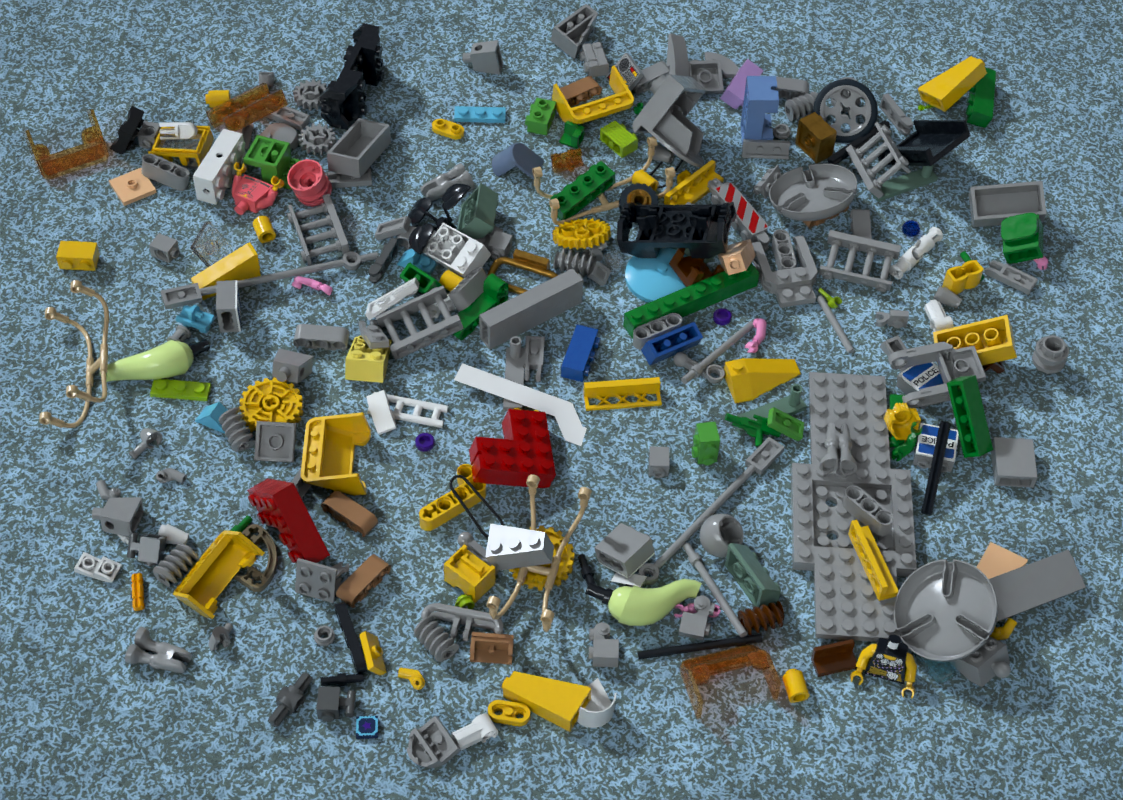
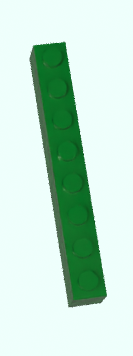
M752 263L746 271L729 276L723 271L624 313L623 327L633 339L634 329L638 326L670 313H677L683 318L756 287L760 272Z

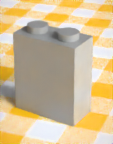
M994 437L992 442L993 450L991 451L994 486L1034 488L1037 480V469L1033 439Z

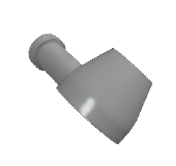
M144 428L140 433L142 443L128 454L136 460L144 450L154 448L149 443L155 439L157 445L161 443L162 434L159 431Z

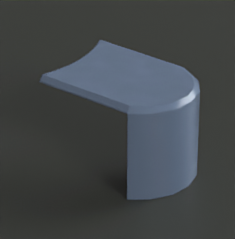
M516 142L493 157L492 168L494 174L499 177L516 166L534 180L532 168L541 167L544 160L523 143Z

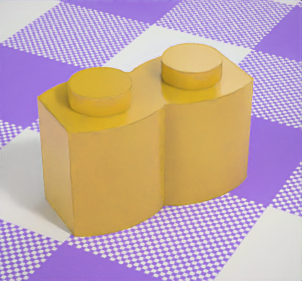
M977 260L967 261L962 266L952 267L947 270L942 287L948 288L956 295L963 292L964 289L975 288L980 283L984 269Z

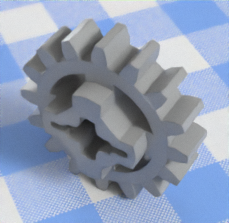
M314 79L311 82L305 80L306 83L300 82V86H295L293 91L294 102L297 103V106H302L303 109L308 107L310 111L312 108L318 110L319 106L322 107L319 97L326 90V83L321 84V80L315 82Z
M314 123L312 127L305 126L306 130L301 129V134H298L299 146H301L302 151L306 150L307 154L313 152V155H316V153L322 155L323 151L327 153L336 143L333 129H328V125L322 127L321 123L318 126H315Z

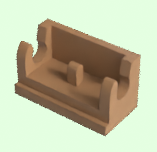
M472 632L470 662L512 665L514 635Z

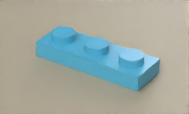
M455 106L454 122L505 123L506 107Z

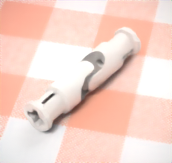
M936 227L930 228L927 235H923L914 246L898 259L895 265L890 266L889 273L895 278L901 279L906 271L911 270L922 259L924 253H928L937 241L943 239L942 231Z

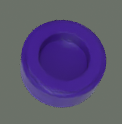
M720 308L714 311L713 320L716 324L727 325L731 322L732 314L729 310Z
M421 433L415 439L416 448L423 452L430 451L435 445L434 437L429 433Z

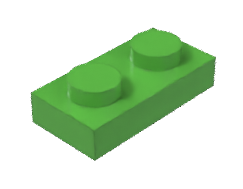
M775 407L769 410L768 427L796 441L803 439L804 422Z

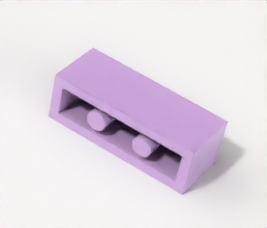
M747 59L720 99L734 109H737L740 105L743 107L747 76H760L764 70Z

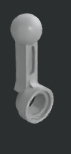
M684 352L676 353L673 359L675 365L685 367L688 370L695 364H699L688 358ZM712 364L702 370L703 372L700 376H703L710 383L716 384L723 380L725 371L721 366ZM710 373H716L719 377L714 378Z
M462 532L458 536V544L461 547L465 544L471 553L491 566L485 558L486 550L474 540L471 533Z

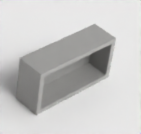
M358 118L327 152L328 171L360 178L391 143L390 125Z
M1043 181L970 187L969 190L972 227L1001 225L1005 218L1025 213L1039 214L1041 222L1045 220L1047 213Z

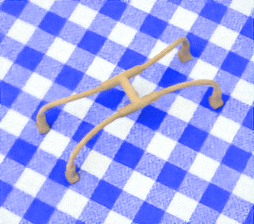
M654 136L647 138L649 157L642 168L644 171L650 166L655 154L657 139ZM541 167L532 168L534 186L537 193L544 198L550 199L553 195L546 194L540 189L541 177L543 176ZM674 167L665 169L667 187L662 193L656 194L658 198L665 196L673 186V177L676 176ZM632 176L615 183L606 191L631 182ZM604 193L598 196L602 205L592 207L590 210L565 220L557 221L558 209L560 208L557 198L549 200L551 218L555 225L564 224V222H571L570 220H576L592 213L596 214L618 208L619 200L609 203Z
M79 280L71 281V292L83 293L90 297L94 296L101 302L104 309V328L102 344L100 345V357L94 362L90 336L80 324L69 319L68 316L56 312V309L53 307L45 309V318L47 320L55 319L65 324L69 323L82 332L87 343L88 358L86 359L87 392L78 390L76 385H68L66 387V396L68 398L77 397L85 400L81 417L75 423H65L63 420L52 417L49 412H41L39 422L43 425L51 424L60 428H75L84 421L89 410L90 401L101 403L107 398L106 373L108 372L107 336L109 310L104 298L96 293L95 290L83 286ZM100 368L102 397L96 398L92 397L91 392L94 373Z
M531 474L528 476L526 485L529 487L531 530L536 531L535 494L537 493L540 478L537 475ZM581 487L579 490L580 511L561 542L556 555L553 557L551 567L548 568L540 565L521 567L516 579V587L500 612H498L501 600L495 596L488 598L486 606L489 608V614L492 619L497 620L507 612L514 602L521 585L524 583L527 572L530 571L548 576L544 586L545 592L540 620L542 621L544 632L549 631L555 615L553 611L547 610L549 594L556 579L564 547L588 506V500L592 493L589 488Z

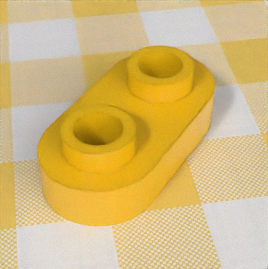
M436 119L432 122V131L436 134L454 140L461 139L464 136V127L460 124L445 119Z
M494 700L488 705V715L492 722L524 726L530 720V709L523 703ZM496 711H501L502 714H501V715H496L495 712H496ZM521 714L523 718H516V715Z

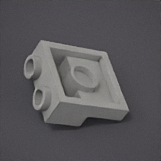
M720 60L689 61V77H692L706 89L704 94L723 93Z

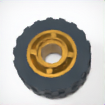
M640 183L631 184L621 192L619 200L620 214H622V209H624V203L640 202L642 205H658V196L655 190L646 184Z

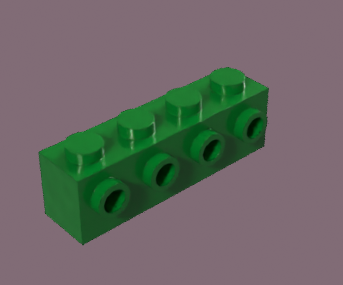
M986 67L987 74L969 90L966 101L968 107L965 113L967 115V123L984 128L988 126L993 118L996 71Z
M600 161L592 165L587 172L579 175L574 182L566 185L561 192L553 195L550 200L557 198L560 205L558 218L561 221L565 220L586 207L615 184L616 173Z
M976 375L958 377L947 382L964 458L979 457L992 451L993 446Z

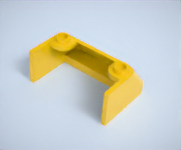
M614 65L611 67L609 85L615 93L614 95L571 108L556 83L553 84L552 101H556V111L564 123L569 121L574 124H583L631 108L634 103V96Z
M224 530L179 583L173 595L203 617L213 619L215 616L213 614L218 608L216 598L241 567L252 566L257 559L256 555L263 556L265 552L241 532Z

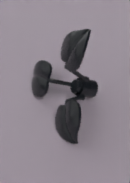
M454 184L446 190L442 197L444 202L442 208L447 218L440 217L437 219L427 212L432 207V201L429 198H421L415 202L408 214L411 219L410 223H419L426 214L437 225V227H434L429 223H425L423 226H418L412 231L409 237V244L418 254L422 253L434 230L437 231L442 223L457 230L447 210L452 209L471 189L469 185Z

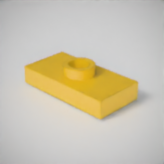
M367 631L362 632L359 635L367 669L377 675L387 673L382 656L383 650L380 647L378 637Z

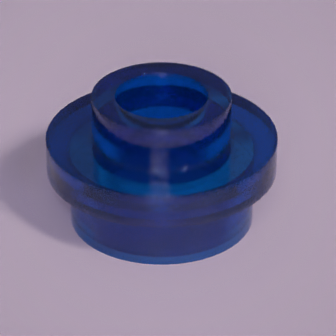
M913 220L906 221L902 226V232L909 237L917 236L920 232L919 224Z

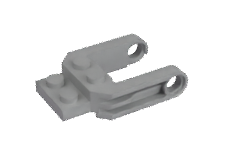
M803 235L795 236L792 240L801 267L777 270L775 272L771 271L761 242L752 243L756 254L753 263L760 272L759 279L763 290L776 295L780 308L816 302V296L812 287L816 283L818 270Z
M943 341L896 351L888 356L892 369H902L935 361L938 362V369L944 384L922 388L919 391L903 395V403H907L909 408H919L951 401L947 382L958 377L976 375L977 382L986 380V375L975 346L954 349L952 345Z

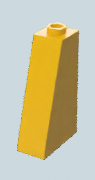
M972 56L968 57L920 86L918 92L921 100L946 112L987 74L985 63L981 59Z
M249 242L191 278L192 284L198 283L199 289L215 286L217 281H239L261 276L258 254ZM216 293L204 295L202 300L213 297Z
M513 671L511 676L506 677L502 683L504 698L527 705L531 712L569 732L578 720L579 708L583 707L585 709L591 700V688L588 686Z

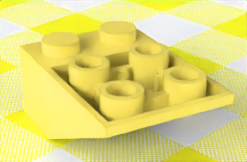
M361 335L355 337L345 360V380L383 383L386 376L390 347L370 349Z

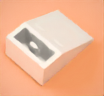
M442 223L423 250L424 254L462 278H465L474 269L483 267L491 256V253L484 244L445 223Z

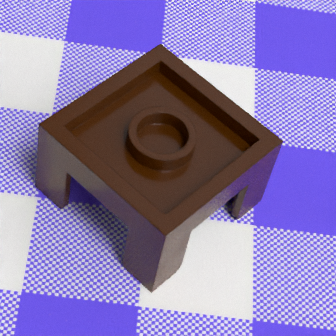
M678 248L669 263L686 287L724 271L721 265H717L712 273L703 262L704 259L691 258V256L683 257L685 248Z

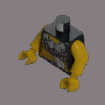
M892 634L888 639L878 638L876 644L872 643L861 651L856 664L857 669L850 674L851 682L854 676H860L858 685H861L863 683L862 672L865 670L864 674L904 684V681H906V686L903 687L901 692L902 697L904 698L906 689L911 690V699L914 697L915 688L912 685L916 679L917 664L912 654L908 653L907 644L901 643V638L898 635Z

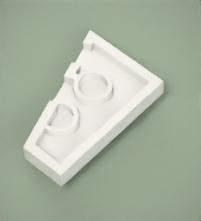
M413 278L370 302L365 313L368 320L373 319L392 305H396L406 296L414 295L418 291L417 289L420 284L417 278Z

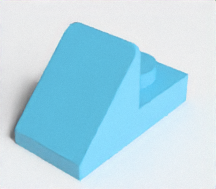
M413 249L405 251L397 263L398 266L404 268L408 263H412L428 275L432 274L438 264L432 258L418 254Z

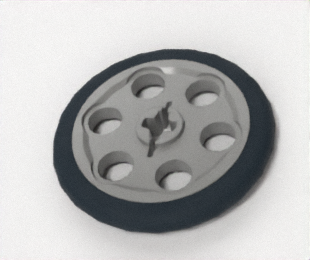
M842 79L829 83L819 92L814 102L813 113L816 112L825 122L827 116H834L835 123L830 126L837 132L835 142L851 143L858 137H864L870 133L877 120L878 107L876 99L868 87L855 80ZM842 90H848L850 92V97L848 99H843L841 97L840 93ZM829 98L835 100V106L832 108L826 106V100ZM856 99H864L865 105L858 107L855 103ZM842 106L845 109H850L848 112L849 115L841 114L843 110ZM856 116H864L865 122L863 124L856 123ZM842 124L850 126L848 133L841 131L840 127Z

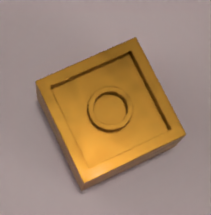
M814 112L799 119L795 144L817 164L833 155L837 132L820 115Z

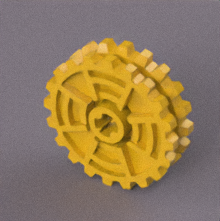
M275 377L272 380L264 378L263 382L255 381L254 386L249 385L247 387L248 391H243V398L239 400L241 405L239 406L240 412L244 416L242 419L247 422L245 426H249L250 432L256 431L257 421L300 423L301 418L299 416H303L304 413L302 410V395H299L300 390L298 388L294 389L293 383L287 384V380L280 382Z
M540 525L536 531L547 534L554 545V557L564 539L562 536L563 532L560 530L555 532L553 527L545 529L543 525ZM569 540L561 554V562L554 585L557 586L561 585V580L566 581L569 577L567 574L572 573L574 552H572L573 545L568 544ZM543 564L540 566L550 568L551 564ZM520 568L509 569V572H514L512 575L514 580L517 579ZM528 571L522 586L527 584L528 589L537 587L538 591H542L548 576Z

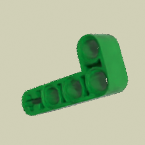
M493 273L488 275L484 281V292L469 307L458 313L464 329L452 335L461 341L479 325L480 314L508 301V283Z

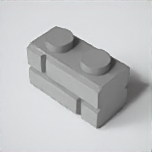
M602 43L583 44L579 56L580 61H584V72H587L588 76L591 77L608 75L609 63Z

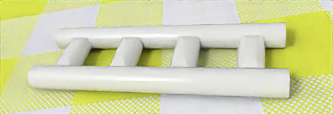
M387 394L388 401L396 403L395 409L392 411L396 420L443 428L444 421L439 420L441 412H448L449 406ZM404 405L415 407L412 415L401 413ZM368 407L367 414L371 415L370 409ZM422 409L433 410L432 417L420 416Z

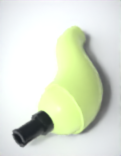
M203 339L195 344L190 343L187 345L184 342L170 340L145 352L108 364L106 382L154 380L186 374L193 363V359L198 354L210 349V346L205 347L209 342Z
M681 579L653 589L623 586L612 590L610 588H602L590 582L585 594L597 598L603 604L608 605L609 612L618 620V623L628 626H645L660 621L677 604H680L687 598H696L702 583L696 580Z

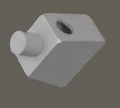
M499 41L474 43L470 53H463V62L472 63L474 71L500 75L503 59Z
M279 348L273 361L272 377L277 378L280 382L287 380V382L299 383L311 375L314 356Z
M109 498L104 508H93L92 519L101 520L104 532L129 537L130 532L135 533L143 516L142 498Z

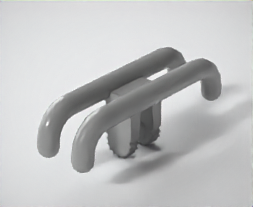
M432 603L427 605L421 613L422 619L432 616L434 617L433 620L452 622L450 638L453 639L458 634L460 624L466 625L463 632V641L469 640L472 626L492 630L495 634H504L501 618L494 620L488 612Z

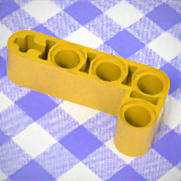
M469 464L460 465L457 469V475L464 476L485 499L486 484L473 483L472 466ZM457 478L459 486L455 488V491L463 499L462 501L468 509L482 501L462 478ZM452 490L420 509L419 522L423 530L432 531L465 511Z

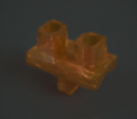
M580 148L570 149L564 153L551 154L554 174L566 170L571 172L574 171V168L583 166L582 150Z

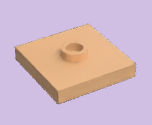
M142 168L109 180L110 186L124 206L157 193L149 178L142 174Z

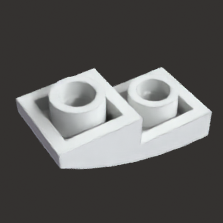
M385 390L366 396L377 433L381 435L397 429L394 414L390 409Z
M83 552L74 568V572L112 583L122 564L104 556L102 559Z

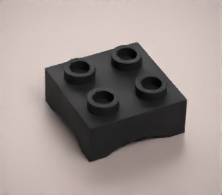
M131 106L128 112V119L120 126L117 132L118 138L113 141L110 147L111 150L119 154H123L125 150H130L144 122V119H142L144 111Z

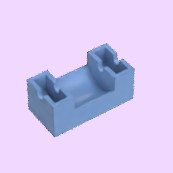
M747 76L740 123L742 146L743 139L773 140V130L769 127L772 125L771 114L765 113L778 112L779 94L778 91H775V88H777L776 76Z

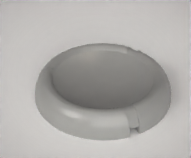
M810 164L808 165L809 170L803 171L801 166L784 173L773 182L769 189L770 202L779 214L797 221H817L832 217L851 204L857 193V179L853 172L839 165Z
M946 559L936 560L915 570L900 587L894 604V623L896 630L901 634V640L917 655L936 662L957 661L975 653L986 643V640L992 634L998 617L997 596L989 579L975 566L953 559V562H947Z

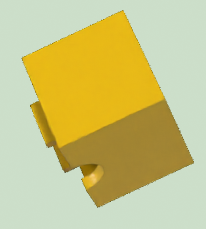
M464 544L444 563V581L454 588L459 587L464 594L471 595L473 602L476 603L495 585V566H489L467 550V546Z

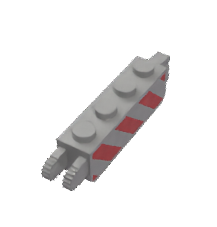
M717 178L708 181L707 187L712 193L711 201L713 204L734 202L737 216L735 221L731 223L732 228L740 233L743 241L751 239L752 243L761 242L763 250L766 252L769 248L770 238L766 234L768 224L733 183L726 182L723 184Z

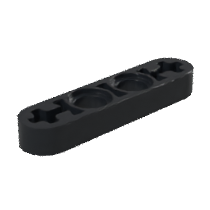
M345 602L334 604L341 630L344 631L347 648L350 649V656L356 674L367 672L366 662Z

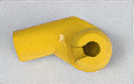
M1008 618L1003 627L994 628L990 637L996 640L1008 639L1017 622Z
M399 668L398 678L408 679L413 688L417 690L425 686V679L419 670Z

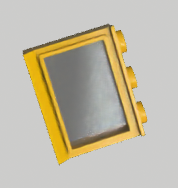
M196 126L198 131L194 138L181 140H160L161 136L175 134H160L159 130L152 149L148 151V154L162 156L163 159L170 162L173 161L172 157H179L183 166L188 165L189 158H196L199 167L214 140L210 126ZM161 127L160 129L175 128V127Z

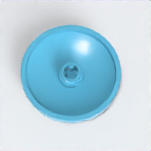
M660 248L657 258H638L633 256L629 260L625 271V281L629 290L637 298L650 303L685 288L684 283L669 265L677 250Z

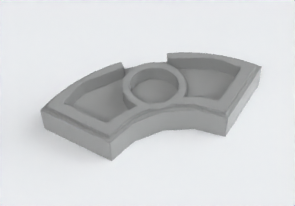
M705 52L704 54L705 61L708 59L720 60L723 78H734L739 70L732 60L721 54Z

